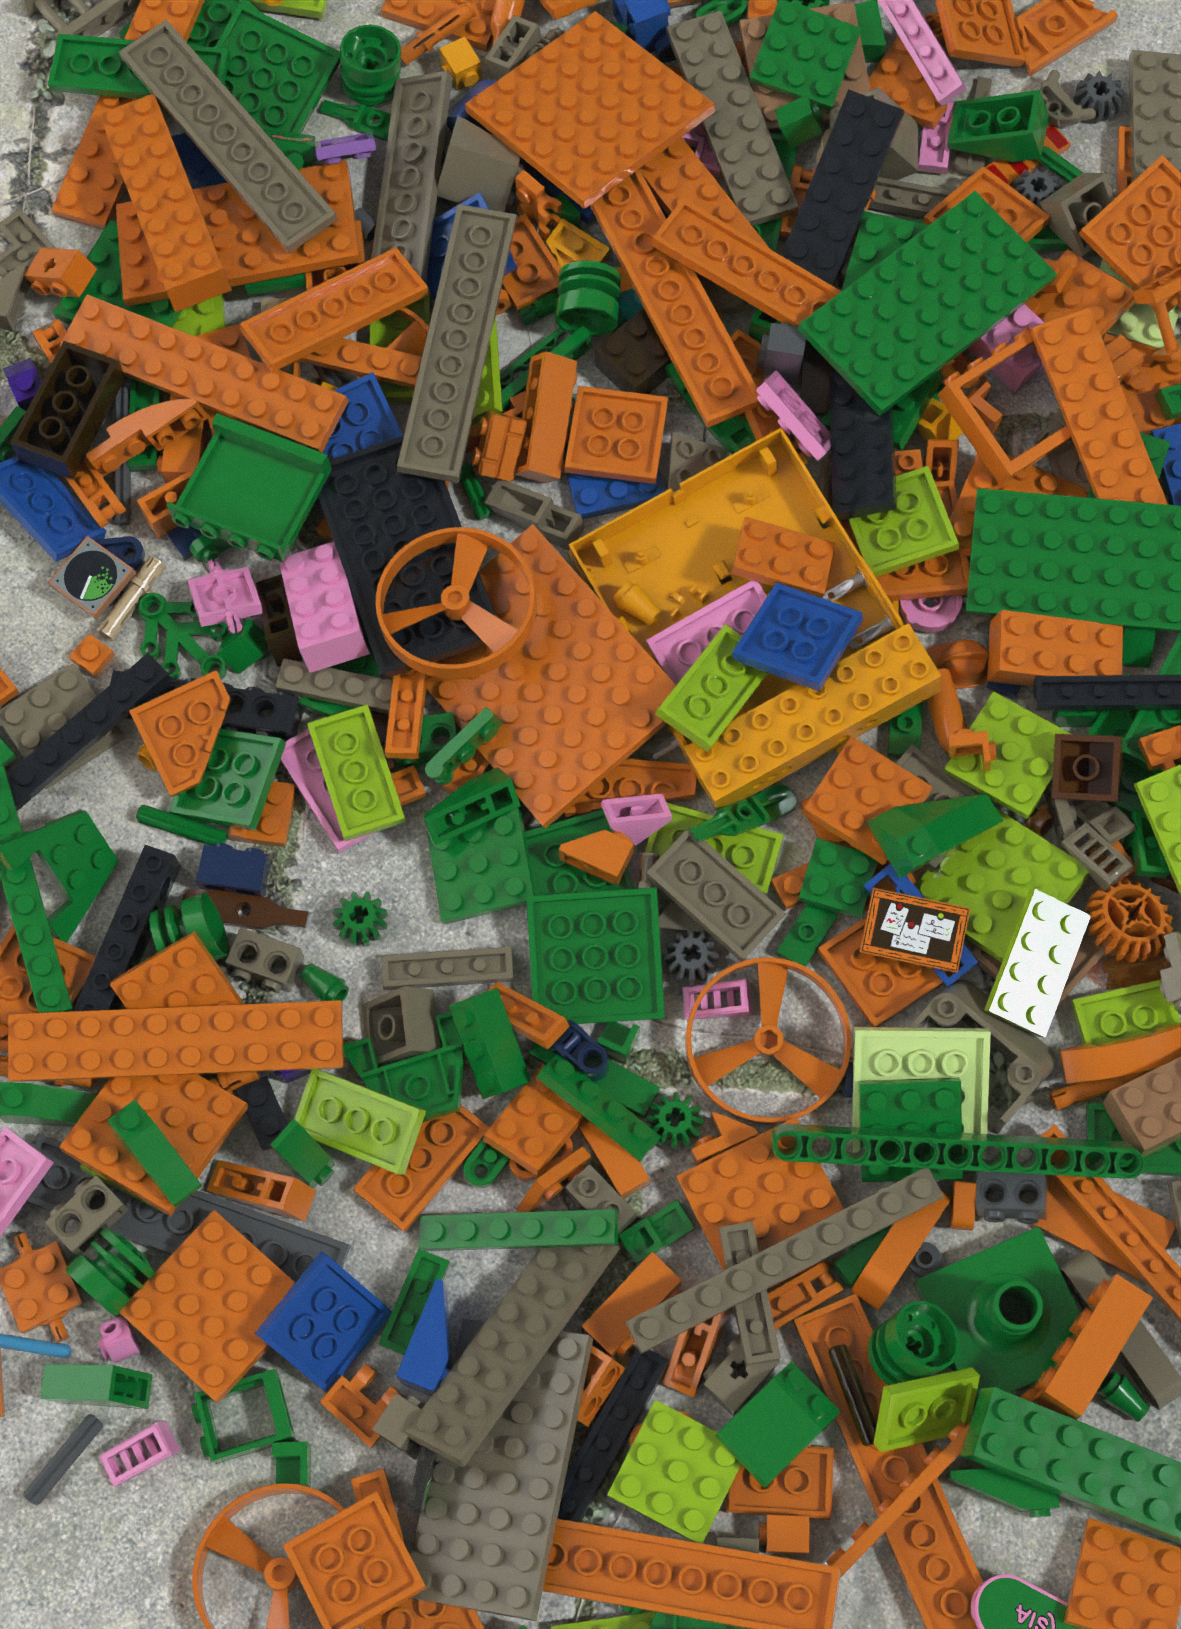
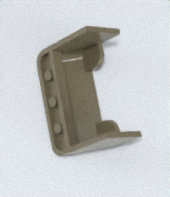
M958 980L938 994L908 1028H923L930 1019L942 1027H951L960 1020H963L971 1028H989L991 1031L990 1044L1012 1062L1007 1071V1081L1020 1094L1018 1099L1004 1113L993 1130L998 1134L1051 1074L1056 1065V1057L1054 1052L1034 1034L985 1012L984 1009L989 996L972 982Z

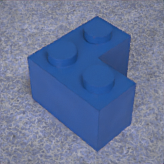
M613 0V15L617 23L628 26V37L649 53L654 52L657 40L666 34V26H669L668 16L671 15V9L668 1Z

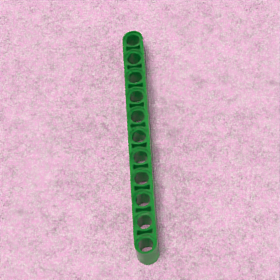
M781 1124L774 1128L770 1136L774 1154L781 1160L793 1162L1120 1179L1136 1178L1143 1172L1145 1167V1160L1142 1154L1131 1143L1124 1141ZM786 1135L796 1139L795 1144L790 1149H781L777 1145L778 1140ZM818 1137H824L829 1140L828 1147L823 1151H816L811 1148L812 1142ZM852 1139L863 1141L861 1150L856 1153L848 1152L845 1149L846 1144ZM884 1142H896L897 1147L893 1153L885 1155L880 1152V1147ZM925 1142L931 1145L929 1153L925 1156H916L914 1154V1149L918 1144ZM953 1145H963L965 1149L960 1157L951 1158L948 1156V1151ZM989 1146L998 1147V1154L995 1158L991 1160L982 1158L985 1148ZM1031 1148L1032 1155L1027 1161H1017L1016 1156L1019 1150ZM1061 1149L1066 1151L1065 1159L1062 1162L1051 1163L1050 1159L1053 1152ZM1093 1151L1100 1153L1097 1163L1093 1165L1085 1164L1087 1154ZM1132 1153L1134 1156L1133 1162L1127 1167L1119 1166V1160L1122 1155Z

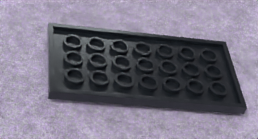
M404 436L329 460L332 470L318 495L383 680L413 670V668L402 662L390 649L378 621L376 592L385 567L399 550L414 539L432 531L462 527L444 480L397 472V464ZM448 543L430 548L407 562L396 574L388 588L383 614L442 603L441 594L443 590L451 586L456 543ZM478 571L469 592L470 600L495 615ZM444 611L390 634L407 652L429 662H436L486 645L462 619L452 620L445 615Z

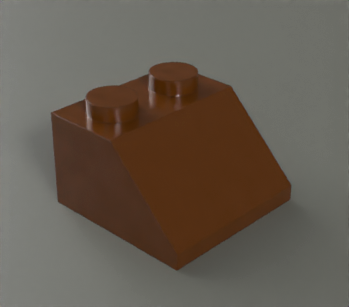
M1055 734L1052 798L1120 802L1124 738L1121 736Z

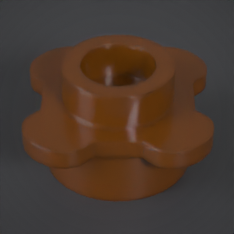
M1046 803L1042 804L1039 809L1035 808L1029 819L1025 820L1026 827L1041 837L1048 833L1055 821V817L1047 811L1049 806Z

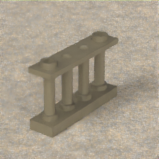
M22 0V3L29 18L41 12L58 31L55 33V37L58 39V34L99 37L135 12L141 0H103L93 8H89L83 0H67L81 15L69 24H66L50 6L56 0Z

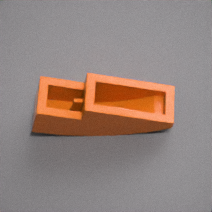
M585 1118L578 1126V1130L614 1190L625 1199L650 1185V1178L640 1161Z

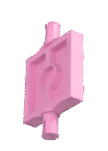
M214 558V566L211 559L207 563L210 573L187 580L200 625L204 627L227 622L229 631L235 633L236 627L238 633L242 630V624L239 619L263 614L261 602L249 568L222 570L220 560Z

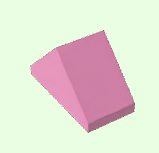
M662 793L605 799L601 802L610 827L627 835L631 842L634 843V846L662 828L672 819V814Z

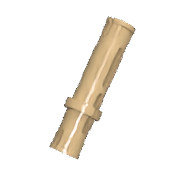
M151 555L148 557L140 571L128 582L129 585L125 592L118 599L105 620L96 629L99 634L110 641H114L123 625H125L135 611L141 598L152 592L151 587L166 568L163 562Z

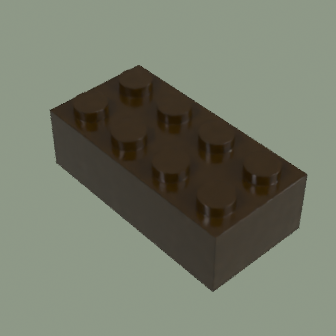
M712 304L723 323L724 314ZM644 308L595 348V367L621 391L650 394L669 378L665 367L672 361Z
M63 341L10 442L17 458L73 480L125 380V375L122 372L119 361Z

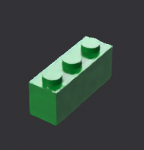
M498 988L449 1005L453 1021L459 1032L482 1099L504 1093L531 1082Z

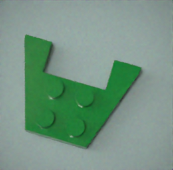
M78 810L45 823V826L36 830L20 833L17 837L8 841H0V859L8 870L14 871L36 852L67 898L66 902L47 917L53 937L65 943L69 941L119 861L87 811Z
M451 1011L435 1016L443 1047L379 1067L373 1042L370 1037L345 1044L344 1054L367 1088L426 1110L423 1122L458 1112L461 1105L465 1051Z

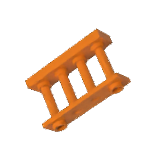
M1181 266L1133 292L1136 304H1149L1150 307L1154 308L1165 347L1151 354L1152 360L1166 361L1167 364L1181 360V338L1175 339L1165 304L1168 301L1167 297L1176 295L1181 312Z

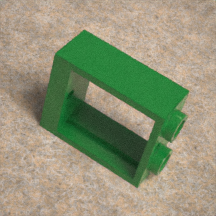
M275 1369L242 1378L224 1398L265 1386L277 1434L225 1450H221L210 1403L214 1402V1400L204 1391L194 1393L196 1403L191 1404L196 1424H202L204 1436L200 1437V1445L205 1458L210 1457L211 1462L219 1464L270 1448L272 1443L296 1440L280 1376Z

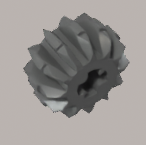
M1100 70L1095 77L1088 73L1084 80H1080L1077 84L1074 103L1081 105L1082 109L1093 108L1096 111L1095 118L1098 123L1103 117L1110 121L1114 113H1118L1121 110L1123 104L1122 101L1125 94L1124 90L1121 89V81H1112V73L1107 77L1102 76Z
M1036 166L1032 173L1025 169L1021 177L1015 179L1013 188L1042 209L1040 202L1062 188V185L1058 184V175L1049 176V169L1044 171V173L1039 172Z
M691 929L687 931V938H684L680 933H676V943L667 942L666 949L669 953L663 955V961L670 964L667 967L668 974L678 972L676 982L681 983L684 977H689L688 983L690 986H693L695 984V977H698L702 982H706L708 978L706 972L715 973L716 966L713 962L719 960V954L713 952L716 945L714 941L704 943L706 939L704 932H701L698 938H693L694 932ZM692 953L697 955L696 959H692L691 962L685 960L686 956L689 957Z

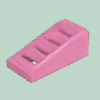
M746 979L716 983L701 1000V1010L696 1011L694 1020L753 1015L751 984ZM707 984L682 987L685 1020H688L689 1013L695 1002L694 994H700ZM740 991L741 997L740 1006H736L735 992ZM722 992H727L728 1007L722 1008ZM708 993H713L714 1009H709Z
M161 1421L154 1423L99 1455V1458L113 1487H116L179 1453L180 1448L168 1423ZM142 1441H145L152 1456L149 1459L140 1443ZM132 1448L139 1463L137 1466H135L127 1449ZM120 1455L127 1470L125 1473H122L114 1456Z

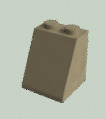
M879 87L863 94L901 108ZM842 104L830 110V133ZM906 112L879 177L900 180L918 172V123Z
M457 116L437 186V196L462 203L480 192L485 197L490 210L504 212L506 206L512 207L516 190L512 189V185L516 181L515 177L523 171L524 165L519 163L520 156L497 137L466 119Z

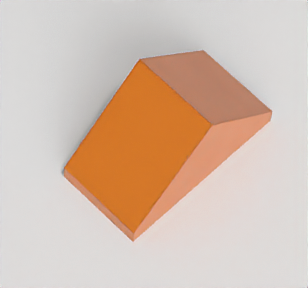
M927 440L923 456V467L929 466L935 482L954 480L955 483L959 440Z

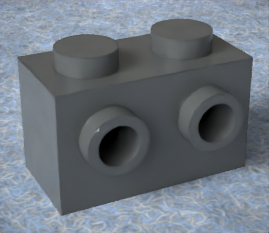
M771 323L769 334H763L757 361V367L762 368L761 379L768 378L777 370L788 384L796 385L806 338L797 330L798 327H793L788 323Z

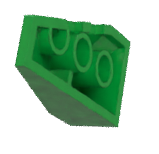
M986 793L893 807L869 820L867 825L901 879L1003 822V819Z

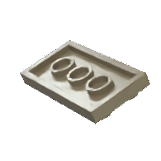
M688 827L646 872L645 876L742 962L786 913L705 840L698 843L689 832L690 827Z

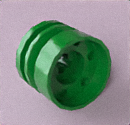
M371 24L357 26L349 30L342 38L340 45V84L342 91L351 100L369 106L383 104L394 97L396 79H400L401 46L398 38L388 29Z
M582 260L564 265L559 270V297L556 301L555 323L561 329L572 334L583 325L591 332V336H600L613 332L618 324L619 312L617 300L620 298L621 274L618 270L598 261Z
M205 892L184 899L181 903L182 913L174 904L165 907V911L160 908L150 913V930L158 952L195 931L214 960L229 955L228 937L221 916L214 902Z
M104 1227L99 1233L110 1244L104 1249L94 1239L90 1242L98 1257L93 1261L79 1253L64 1270L108 1312L118 1318L121 1315L119 1312L130 1301V1296L124 1290L126 1285L130 1284L136 1289L141 1290L143 1284L135 1278L138 1272L141 1271L149 1279L156 1273L151 1268L147 1257L123 1235L121 1236Z
M913 1301L902 1307L891 1318L885 1320L874 1329L869 1337L867 1352L870 1364L877 1376L887 1385H892L940 1373L953 1364L959 1353L960 1340L955 1324L940 1307L926 1301Z

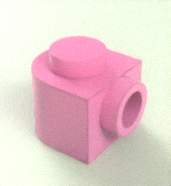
M123 1316L100 1325V1333L103 1339L99 1340L98 1344L105 1360L111 1358L115 1364L141 1353L136 1334L130 1322Z

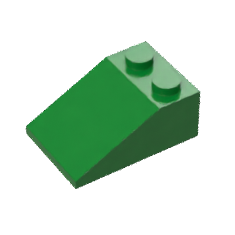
M1041 90L955 101L947 141L948 148L1011 162L1041 159L1049 118Z
M791 1361L715 1436L765 1488L841 1411Z

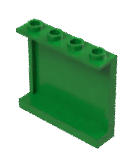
M216 413L211 423L215 433L176 505L170 502L166 505L172 521L183 528H189L190 526L198 529L208 538L216 539L219 537L224 539L231 546L239 550L247 548L255 551L259 557L265 560L272 561V559L284 562L332 470L328 455Z

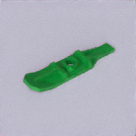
M324 100L320 114L344 121L352 131L358 133L372 132L374 138L388 141L390 113L363 104L350 106ZM372 119H380V122L377 124H373L370 121Z
M776 784L757 795L717 809L713 818L691 827L689 832L698 843L717 835L737 836L791 813L795 810L797 798L788 786ZM741 812L746 813L748 816L742 815Z

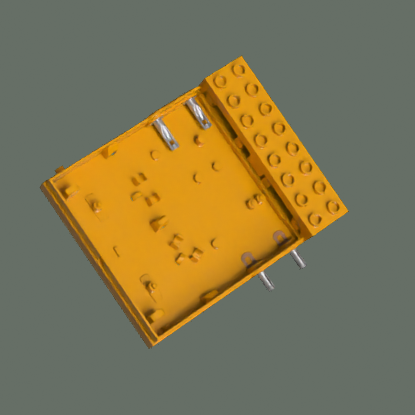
M782 428L679 483V490L673 492L670 488L568 544L570 549L567 553L578 575L658 664L646 640L751 581L750 579L731 574L740 530L745 516L835 543L823 599L862 612L863 621L820 692L768 673L708 752L668 723L665 726L672 738L650 749L651 754L659 751L652 755L654 759H657L678 747L687 764L694 771L716 811L719 808L758 793L843 746L851 736L857 738L941 691L942 676L910 624H903L902 619L863 557L858 553L805 466L807 460L804 454L796 452ZM827 522L829 527L823 529L820 524ZM728 576H731V581L725 583L724 585L721 584L719 579L722 580ZM628 580L633 584L637 583L653 605L660 611L650 625L617 608L618 604L613 600L616 593ZM759 582L764 593L768 596L774 586Z

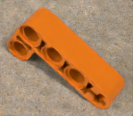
M941 1190L944 1195L941 1200L894 1223L850 1292L857 1294L858 1298L879 1311L952 1197Z

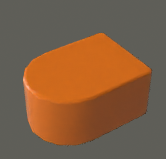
M954 1181L952 1184L950 1229L973 1231L977 1183Z

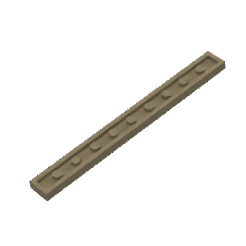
M923 1168L627 1320L625 1324L640 1354H643L941 1200L944 1195L930 1170Z

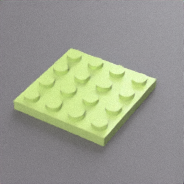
M854 1027L852 1127L859 1128L858 1081L959 1077L961 1080L962 1133L987 1134L991 1035L989 1028ZM852 1139L851 1153H856L860 1151V1140ZM962 1145V1154L964 1153V1149H965L963 1145ZM987 1148L983 1151V1159H986Z

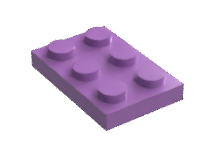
M372 132L316 141L315 150L317 160H324V164L341 162V156L352 154L354 159L370 157V151L376 150V145Z

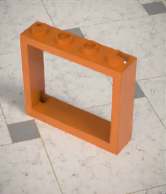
M1029 327L1014 337L1015 342L1009 346L1004 342L990 352L992 356L984 360L983 357H980L967 366L969 371L962 375L956 372L943 381L946 386L938 394L944 406L1000 486L1072 440L1066 425L1011 461L961 390L967 384L1030 345L1039 356Z

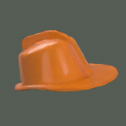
M962 639L956 642L937 644L926 650L937 669L946 668L950 670L955 689L974 688L982 686L987 682L989 651L980 643L970 639Z

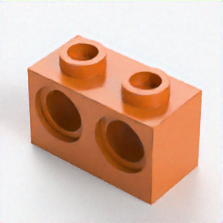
M594 1346L591 1348L577 1418L579 1422L588 1428L626 1369Z

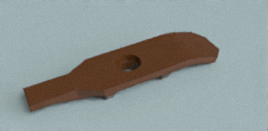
M191 888L182 897L183 901L205 892L214 902L223 924L261 930L274 925L306 928L309 914L308 911L282 908L267 897L214 889ZM242 907L250 909V914L247 917L238 915Z

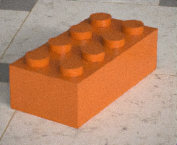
M1001 610L990 621L987 681L1033 687L1035 676L1122 675L1123 626Z
M1118 1274L1114 1275L1109 1281L1103 1278L1100 1284L1094 1287L1086 1302L1091 1304L1089 1309L1086 1307L1071 1324L1069 1331L1073 1333L1072 1337H1067L1064 1343L1061 1342L1051 1358V1360L1056 1362L1054 1367L1050 1366L1046 1372L1044 1371L1034 1385L1033 1389L1038 1391L1033 1401L1075 1420L1080 1418L1153 1297Z

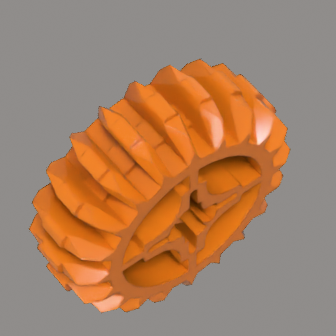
M1125 878L1121 882L1117 881L1113 886H1110L1107 891L1099 887L1090 896L1084 913L1091 916L1087 925L1090 927L1087 936L1097 938L1095 946L1102 945L1105 947V955L1112 952L1116 956V961L1125 957L1129 964L1135 962L1136 959L1142 963L1148 958L1157 956L1161 949L1166 946L1164 935L1172 933L1173 928L1170 924L1173 917L1166 914L1169 905L1160 903L1162 895L1154 896L1151 893L1152 886L1144 889L1141 887L1140 880L1132 885L1129 879ZM1130 916L1131 919L1129 920L1128 925H1126V922L1129 919L1128 917Z

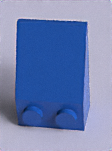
M437 1278L396 1374L397 1379L402 1385L432 1396L452 1369L448 1295L444 1282Z

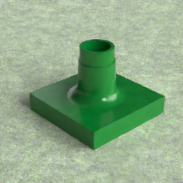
M1039 1227L918 1278L913 1283L920 1300L940 1307L949 1315L957 1328L960 1340L959 1353L953 1364H951L952 1370L957 1371L973 1367L980 1375L973 1410L982 1388L996 1387L1013 1393L1036 1383L1044 1371L1046 1372L1050 1366L1054 1367L1056 1362L1051 1360L1060 1343H1064L1067 1337H1072L1073 1333L1069 1331V1328L1080 1313ZM1001 1295L1014 1297L1023 1304L1028 1314V1323L1023 1325L1012 1324L1002 1316L999 1309Z

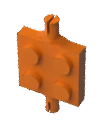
M27 1233L18 1234L19 1236L13 1237V1241L20 1256L13 1263L0 1269L1 1287L20 1333L26 1334L40 1326L49 1325L55 1342L64 1341L63 1339L66 1340L70 1337L62 1319L71 1310L86 1302L78 1283L64 1270L69 1265L61 1243L54 1241L41 1249L33 1250Z

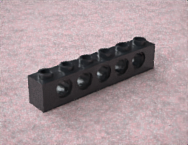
M124 669L123 672L113 670L110 685L128 669ZM170 676V679L142 704L196 679L185 678V680H177ZM223 683L231 701L221 729L281 738L284 742L297 735L302 712L299 697H295L292 693L285 691L273 694L266 693L257 687L239 689L234 688L228 683ZM236 704L243 705L240 711L235 713L229 712L231 706ZM265 709L274 710L268 717L259 716ZM131 714L125 717V719L133 720Z
M148 845L144 846L73 1012L120 1010L122 1001L110 983L116 977L140 964L152 936L149 922L150 913L160 908L163 910L181 868L174 854Z

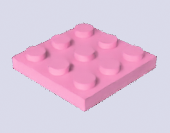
M775 370L756 389L759 393L757 399L766 410L770 411L773 409L780 417L777 421L786 433L790 435L793 432L800 440L798 446L809 458L814 456L818 461L832 446L831 432L778 371Z

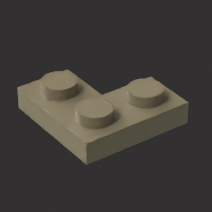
M21 209L0 222V233L12 245L0 254V276L3 278L19 264L25 265L28 269L40 248H55Z

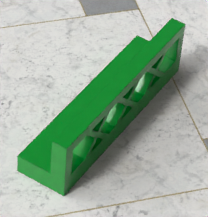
M583 325L573 334L569 333L571 336L558 345V339L567 333V331L559 327L500 374L501 389H503L501 391V413L511 410V397L526 391L530 366L528 363L532 356L547 351L576 361L592 348L591 332ZM518 371H525L522 375H520L517 379L513 381L514 374H516Z

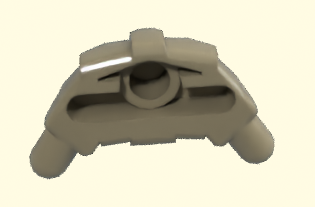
M1050 71L1047 80L1042 82L1040 88L1049 114L1048 122L1062 128L1084 120L1094 119L1096 111L1093 108L1082 109L1081 105H1076L1070 96L1059 87V71Z

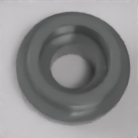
M923 1242L909 1263V1268L913 1273L922 1277L937 1271L942 1262L940 1251L933 1244ZM921 1253L928 1254L931 1258L930 1264L924 1265L920 1263L919 1255Z

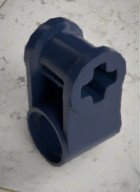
M569 1019L567 1022L570 1027L549 1049L555 1055L560 1054L592 1081L595 1082L603 1079L609 1068L606 1051L589 1037L577 1023ZM590 1057H597L602 1061L601 1065L594 1069L586 1067L584 1063Z

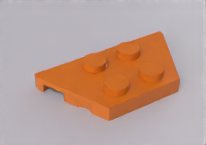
M1043 0L1016 17V22L1026 58L1027 74L1031 77L1115 23L1118 14L1111 9L1109 13L1093 7L1094 2L1089 0Z

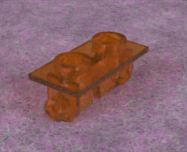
M1161 950L1153 958L1143 961L1137 960V962L1128 963L1125 957L1116 961V956H1108L1107 960H1102L1103 972L1108 973L1107 990L1161 980L1160 970L1171 967V964L1168 963L1165 957L1164 950Z

